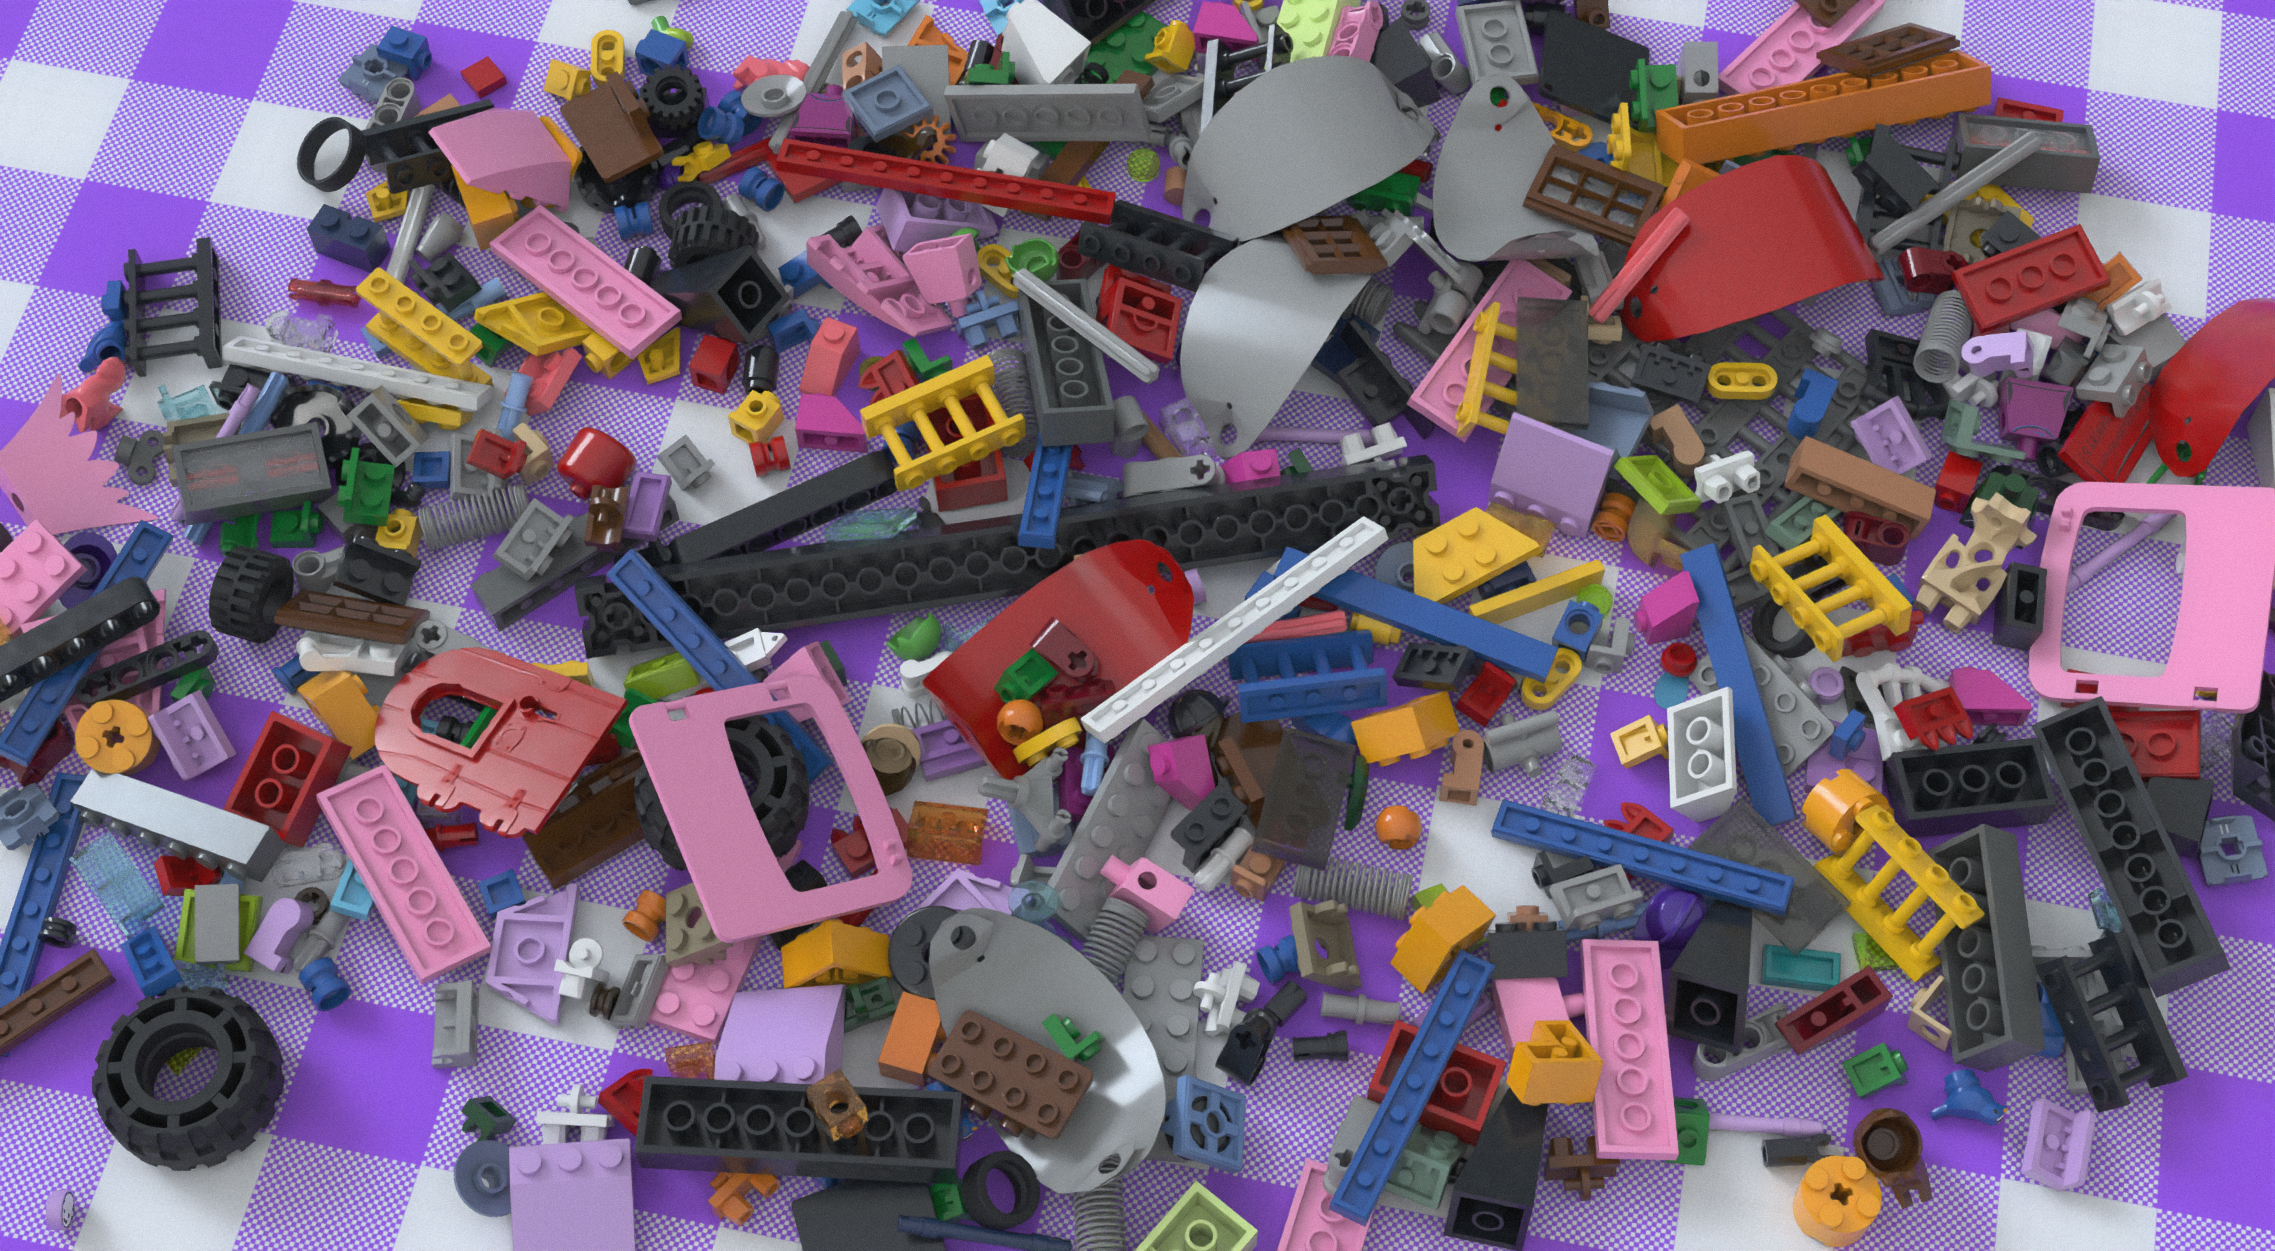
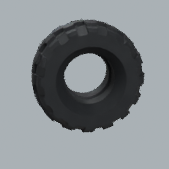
M762 715L727 721L724 726L738 771L749 776L758 785L755 792L749 797L753 810L775 857L779 856L782 858L796 844L797 836L800 830H804L808 817L809 780L801 750L798 751L792 737L782 727L779 728L776 724L771 726L768 723V718ZM641 756V765L635 775L634 795L637 817L644 838L652 850L656 849L662 855L665 863L675 870H688Z
M188 986L167 989L166 995L158 998L150 995L137 1002L136 1004L139 1008L128 1017L122 1014L112 1025V1036L109 1040H103L95 1058L98 1069L94 1071V1076H92V1093L96 1098L98 1105L96 1109L103 1123L127 1151L131 1152L141 1161L155 1167L162 1165L171 1168L173 1171H191L197 1165L205 1164L209 1168L227 1161V1155L237 1149L242 1152L256 1141L253 1136L261 1127H268L276 1113L274 1104L283 1093L285 1078L282 1074V1063L284 1062L278 1043L265 1021L248 1003L237 995L232 997L225 994L219 988L204 986L198 987L197 990H191ZM194 1047H208L219 1052L216 1072L211 1081L200 1092L180 1101H162L154 1097V1085L157 1075L171 1057L181 1051Z

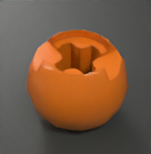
M1023 699L1012 700L1000 710L997 716V729L1005 741L1019 746L1041 733L1043 729V716L1034 703Z
M1396 805L1386 807L1377 817L1375 825L1377 838L1382 843L1389 844L1391 849H1409L1420 839L1422 832L1421 818L1416 812L1409 811L1407 806Z

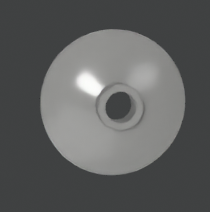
M771 75L760 78L748 85L742 93L741 101L743 108L754 116L778 117L799 108L807 95V89L805 84L794 76Z

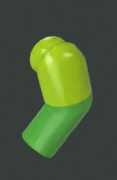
M658 16L652 20L651 24L654 30L685 41L687 49L693 45L694 38L689 31H684L680 28H670L664 16Z

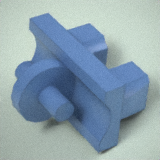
M978 290L974 292L975 302L965 305L966 313L969 316L958 319V326H956L959 337L964 336L971 350L985 347L990 342L985 330L986 328L996 325L1001 340L1017 336L1019 334L1017 320L1019 307L1016 300L999 305L1000 302L997 295L986 298L983 291Z

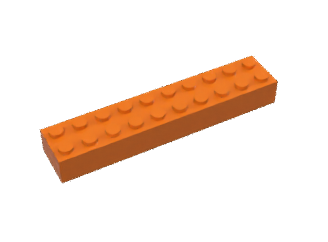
M1957 49L1942 52L1868 77L1844 72L1656 110L1657 149L1678 164L1681 163L1683 158H1687L1703 166L1705 163L1714 161L1724 163L1726 159L1734 161V157L1743 155L1750 157L1762 156L1765 154V151L1772 149L1791 150L1797 144L1806 142L1820 144L1826 142V138L1835 136L1842 138L1854 137L1860 131H1874L1876 123L1887 126L1893 124L1912 125L1922 118L1941 119L1947 117L1948 113L1956 111L1963 113L1977 111L1978 107L1991 104V66Z

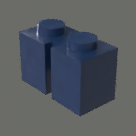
M323 204L307 228L316 253L370 273L380 267L391 250L383 225L359 216H355L352 219L350 213Z

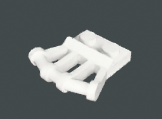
M307 629L298 641L296 649L300 655V664L307 671L343 670L395 676L410 651L411 639L405 645Z
M1891 663L1885 664L1883 668L1876 671L1868 669L1857 674L1856 684L1874 717L1882 761L1888 762L1892 752L1929 749L1923 746L1917 739L1910 741L1893 710V707L1903 701L1899 683H1902L1905 700L1921 696L1920 688L1931 693L1950 687L1949 682L1941 678L1935 680L1922 673L1919 667L1906 666L1902 669L1899 665ZM1882 684L1885 701L1878 689V685ZM1939 739L1938 748L1948 747L1947 743Z

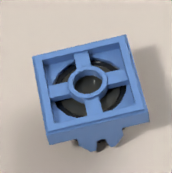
M1187 1074L1178 1077L1176 1098L1167 1103L1165 1107V1123L1160 1127V1130L1165 1133L1173 1154L1184 1160L1197 1161L1232 1174L1242 1171L1246 1096Z

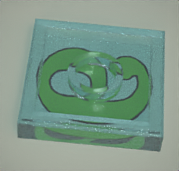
M916 508L851 511L824 529L825 540L830 542L893 538L917 521Z

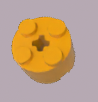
M123 700L96 702L81 717L75 733L76 752L87 765L99 772L108 774L119 773L125 776L135 774L150 766L158 755L161 741L155 736L153 727L148 720L150 713L139 706ZM120 733V735L124 736L123 743L113 741V735Z
M1851 769L1835 771L1840 776L1831 781L1826 777L1812 789L1802 808V813L1806 815V822L1802 821L1803 827L1839 856H1843L1864 831L1855 820L1859 812L1878 804L1892 816L1894 814V809L1889 806L1887 798Z
M1829 1156L1815 1162L1805 1173L1795 1192L1792 1204L1793 1214L1800 1229L1810 1238L1812 1236L1824 1242L1823 1245L1829 1247H1844L1857 1242L1867 1232L1880 1212L1882 1194L1876 1177L1860 1158L1854 1156Z

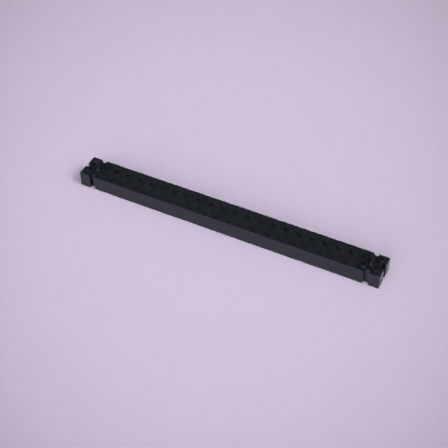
M1425 454L1398 458L1399 467L1391 468L1385 461H1377L1063 507L1055 549L1018 546L1022 514L899 531L875 537L851 538L653 568L720 639L737 637L757 628L761 632H771L1025 594L1035 585L1074 561V555L1084 554L1116 542L1137 539L1150 541L1156 546L1165 548L1177 561L1182 570L1283 556L1287 546L1301 552L1316 551L1363 516L1384 527L1389 538L1388 540L1399 538V529L1407 528L1413 536H1418L1441 526L1439 504L1428 493L1437 491L1435 464ZM1158 563L1160 574L1171 572L1166 564ZM606 574L577 579L574 590L579 617L589 616V620H584L582 628L587 659L616 655L617 646L629 644L630 652L673 646L613 582L607 583Z

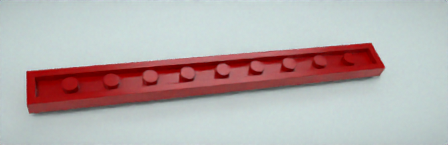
M786 138L783 139L776 160L777 171L1106 225L1111 223L1116 192Z

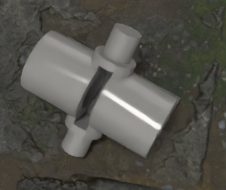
M1457 262L1461 267L1458 274L1464 279L1460 285L1447 274L1443 276L1439 271L1431 273L1428 281L1435 287V294L1418 325V330L1421 333L1429 334L1433 328L1442 334H1454L1457 332L1462 320L1469 318L1476 308V304L1472 300L1483 280L1482 272L1475 265L1467 262Z
M1556 710L1516 721L1512 713L1504 714L1500 718L1502 726L1485 731V739H1483V759L1491 773L1519 764L1522 769H1526L1529 777H1537L1543 771L1539 764L1540 757L1562 750L1561 736L1556 725L1559 723Z

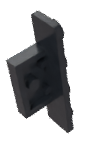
M1354 318L1348 320L1340 337L1358 360L1337 372L1334 379L1373 427L1392 422L1399 416L1404 415L1423 439L1428 438L1437 424L1407 405L1409 398L1414 393L1410 382L1399 375L1392 366L1389 356L1381 352L1373 343L1367 329L1359 325Z

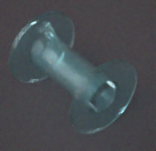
M1027 881L1014 887L1008 898V905L1012 914L1056 935L1054 927L1047 921V919L1055 914L1058 908V896L1051 886L1039 881Z

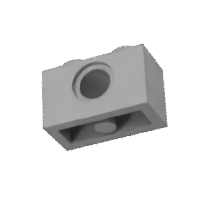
M382 385L347 414L350 420L395 467L400 465L430 438L423 428Z

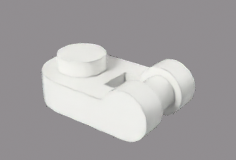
M942 651L922 662L915 660L903 662L900 666L903 693L912 698L928 693L922 685V680L953 652Z

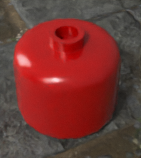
M585 427L577 432L557 464V471L560 477L570 485L569 491L587 501L588 498H591L593 485H600L605 488L624 486L636 467V458L626 446L613 437L595 428Z

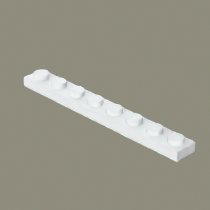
M239 336L223 346V360L237 362V365L242 367L258 366L268 368L269 372L298 374L300 378L306 380L323 379L331 381V384L336 386L362 387L366 392H373L382 385L397 398H417L426 400V403L430 405L447 404L457 406L459 410L465 412L476 411L492 399V386L295 346Z

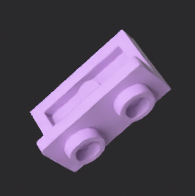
M1899 396L1888 400L1851 421L1855 438L1864 446L1873 464L1901 475L1933 457Z
M200 690L189 694L169 707L148 717L155 736L161 741L174 769L179 773L183 781L198 776L236 755L234 748Z
M2045 1098L2035 1100L2032 1107L2021 1173L2056 1191L2084 1185L2089 1172L2088 1162L2091 1144L2095 1136L2096 1113L2090 1110L2073 1113Z

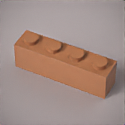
M1808 436L1804 437L1791 456L1784 485L1788 489L1846 513L1860 511L1871 516L1901 522L1908 528L1910 539L1914 541L1931 519L1936 489Z

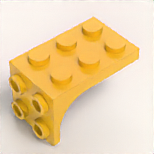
M1620 103L1618 113L1612 114V134L1607 136V154H1613L1614 160L1610 161L1609 165L1617 167L1621 171H1627L1665 185L1664 194L1673 179L1676 168L1680 164L1657 149L1656 134L1639 132L1629 126L1628 103ZM1714 161L1705 163L1703 166L1718 173L1722 163ZM1621 189L1620 193L1627 194V191Z

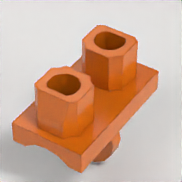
M717 1172L718 1175L709 1183L716 1193L708 1200V1203L713 1208L712 1213L720 1220L725 1216L738 1226H742L754 1212L753 1206L743 1197L754 1188L761 1196L767 1199L780 1187V1182L776 1175Z

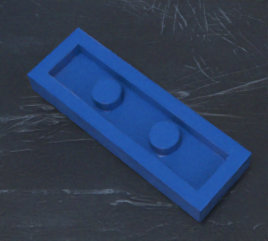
M155 925L120 945L145 997L150 995L153 997L166 995L167 989L175 988L177 983L183 981Z

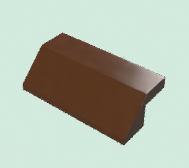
M638 746L572 783V786L550 815L538 835L526 831L521 836L539 869L554 890L644 839V834L637 817L634 795L635 775L639 771L642 756Z

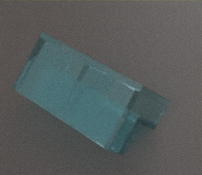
M110 831L68 858L128 940L149 929L145 920L165 907Z

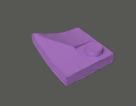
M1829 719L1835 725L1837 730V728L1841 725V722ZM1863 728V731L1866 733L1863 744L1856 752L1851 750L1843 761L1829 754L1832 742L1831 737L1807 760L1805 793H1810L1825 777L1831 781L1840 776L1835 771L1851 769L1882 794L1883 761L1877 731Z

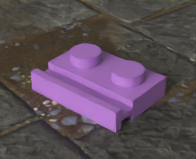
M949 719L911 729L920 740V764L926 782L987 765L960 736Z

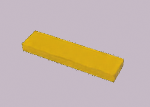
M1600 559L1590 561L1469 606L1468 614L1496 625L1601 587L1605 568Z

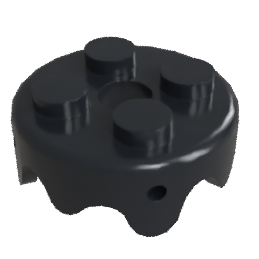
M582 146L579 148L582 152V160L574 177L582 199L590 207L607 214H615L614 207L623 205L627 208L635 207L639 202H649L655 195L659 186L660 176L657 160L626 174V178L621 182L605 183Z
M312 384L286 389L283 392L281 403L271 415V423L274 429L313 423L321 418L326 424V431L321 437L327 469L329 471L343 465V460L351 458L352 447L357 448L361 439V430L347 416L356 407L355 404L342 391L327 385Z
M931 905L909 913L899 922L889 942L888 962L894 980L902 990L936 1001L929 962L926 959V950L930 946V941L941 923L960 911L946 906ZM959 926L952 932L951 942L957 949L966 950L973 946L975 934L971 928ZM985 956L978 957L977 961H983Z

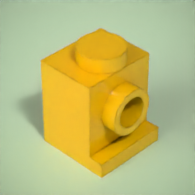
M1171 20L1168 27L1161 28L1154 39L1155 47L1153 52L1146 54L1144 58L1145 61L1168 75L1187 71L1195 50L1193 32L1189 30V26L1182 21Z
M752 390L735 412L731 411L728 415L732 435L747 443L757 441L766 443L784 420L780 400L769 391H763L760 394Z
M395 509L388 516L387 526L378 527L375 540L380 546L388 549H399L409 552L416 559L423 531L418 518L413 513L405 509Z

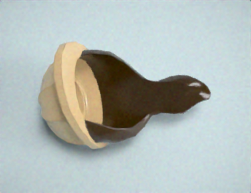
M895 723L881 724L870 730L860 742L886 798L903 790L911 781L920 762L921 744L919 738L909 728Z

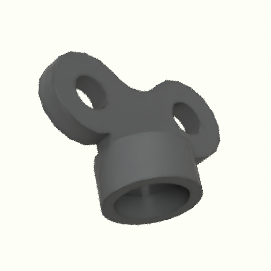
M149 430L142 434L140 441L125 435L122 436L114 462L129 466L128 477L134 484L143 486L153 481L155 468L152 460L164 452L163 446L166 443L163 434L156 430ZM156 440L158 442V445L154 447L150 446L148 444V441ZM138 469H144L147 472V474L145 476H140L137 474L136 471Z

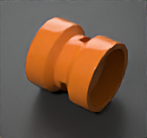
M1615 492L1607 493L1604 495L1600 505L1601 512L1594 518L1592 529L1605 540L1619 542L1625 538L1629 528L1627 522L1633 519L1637 506L1626 495Z
M644 889L636 900V910L628 911L622 920V924L638 938L647 942H653L660 932L658 925L666 921V899L653 891Z

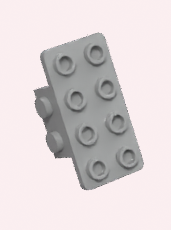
M1386 208L1381 211L1386 221L1376 224L1368 235L1388 262L1387 265L1389 267L1413 244L1427 259L1457 284L1460 285L1464 281L1458 274L1461 267L1448 254H1445L1426 232L1422 231L1416 224H1413L1398 210L1393 214Z
M1743 630L1786 777H1789L1833 736L1836 727L1820 710L1822 706L1815 700L1819 695L1817 691L1804 679L1799 683L1790 674L1794 668L1782 655L1778 653L1774 657L1763 651ZM1709 653L1697 664L1694 672L1689 675L1690 681L1704 695L1719 690Z

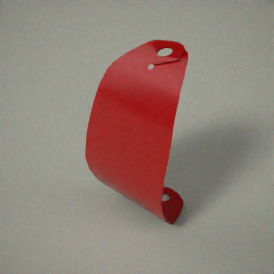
M1776 155L1741 166L1701 184L1668 203L1645 222L1628 251L1624 266L1673 208L1681 209L1690 218L1688 224L1624 298V307L1622 310H1619V314L1630 333H1633L1640 341L1669 340L1708 332L1735 322L1757 317L1845 284L1869 279L1868 282H1879L1886 278L1827 170L1815 159L1799 155ZM1652 286L1658 287L1656 294H1651ZM1633 297L1638 298L1642 304V315L1639 318H1635L1630 310V302Z
M2255 298L2238 301L2205 324L2161 370L2150 392V425L2158 455L2175 476L2195 478L2200 472L2205 471L2243 411L2269 382L2275 378V299ZM2191 417V422L2186 425V418ZM2181 440L2187 441L2191 447V458L2188 462L2181 461L2177 455V445Z
M1137 539L1116 542L1089 551L1056 571L1015 600L922 680V685L953 724L960 736L1000 778L1013 780L1017 775L1023 776L1033 767L1029 768L1027 763L1021 765L1018 763L1013 753V750L1018 745L1005 741L997 729V716L1006 703L1002 701L999 694L994 690V686L1003 672L1032 648L1029 643L1052 616L1056 618L1095 654L1100 665L1099 671L1094 678H1101L1104 681L1112 680L1114 694H1116L1188 642L1194 606L1192 587L1173 556L1165 548L1156 546L1150 541ZM1159 562L1166 564L1172 573L1171 582L1166 581L1159 573ZM1148 585H1153L1155 589L1153 594L1148 593ZM1079 657L1074 660L1076 666L1085 669L1088 665L1084 659L1082 660ZM1044 658L1058 674L1040 692L1059 684H1064L1068 687L1083 685V682L1074 680L1056 664L1053 665ZM1039 692L1030 702L1034 703L1042 714ZM1044 719L1041 733L1045 731ZM1086 739L1079 740L1078 743L1071 747L1085 749ZM1055 749L1047 753L1048 757L1052 755Z

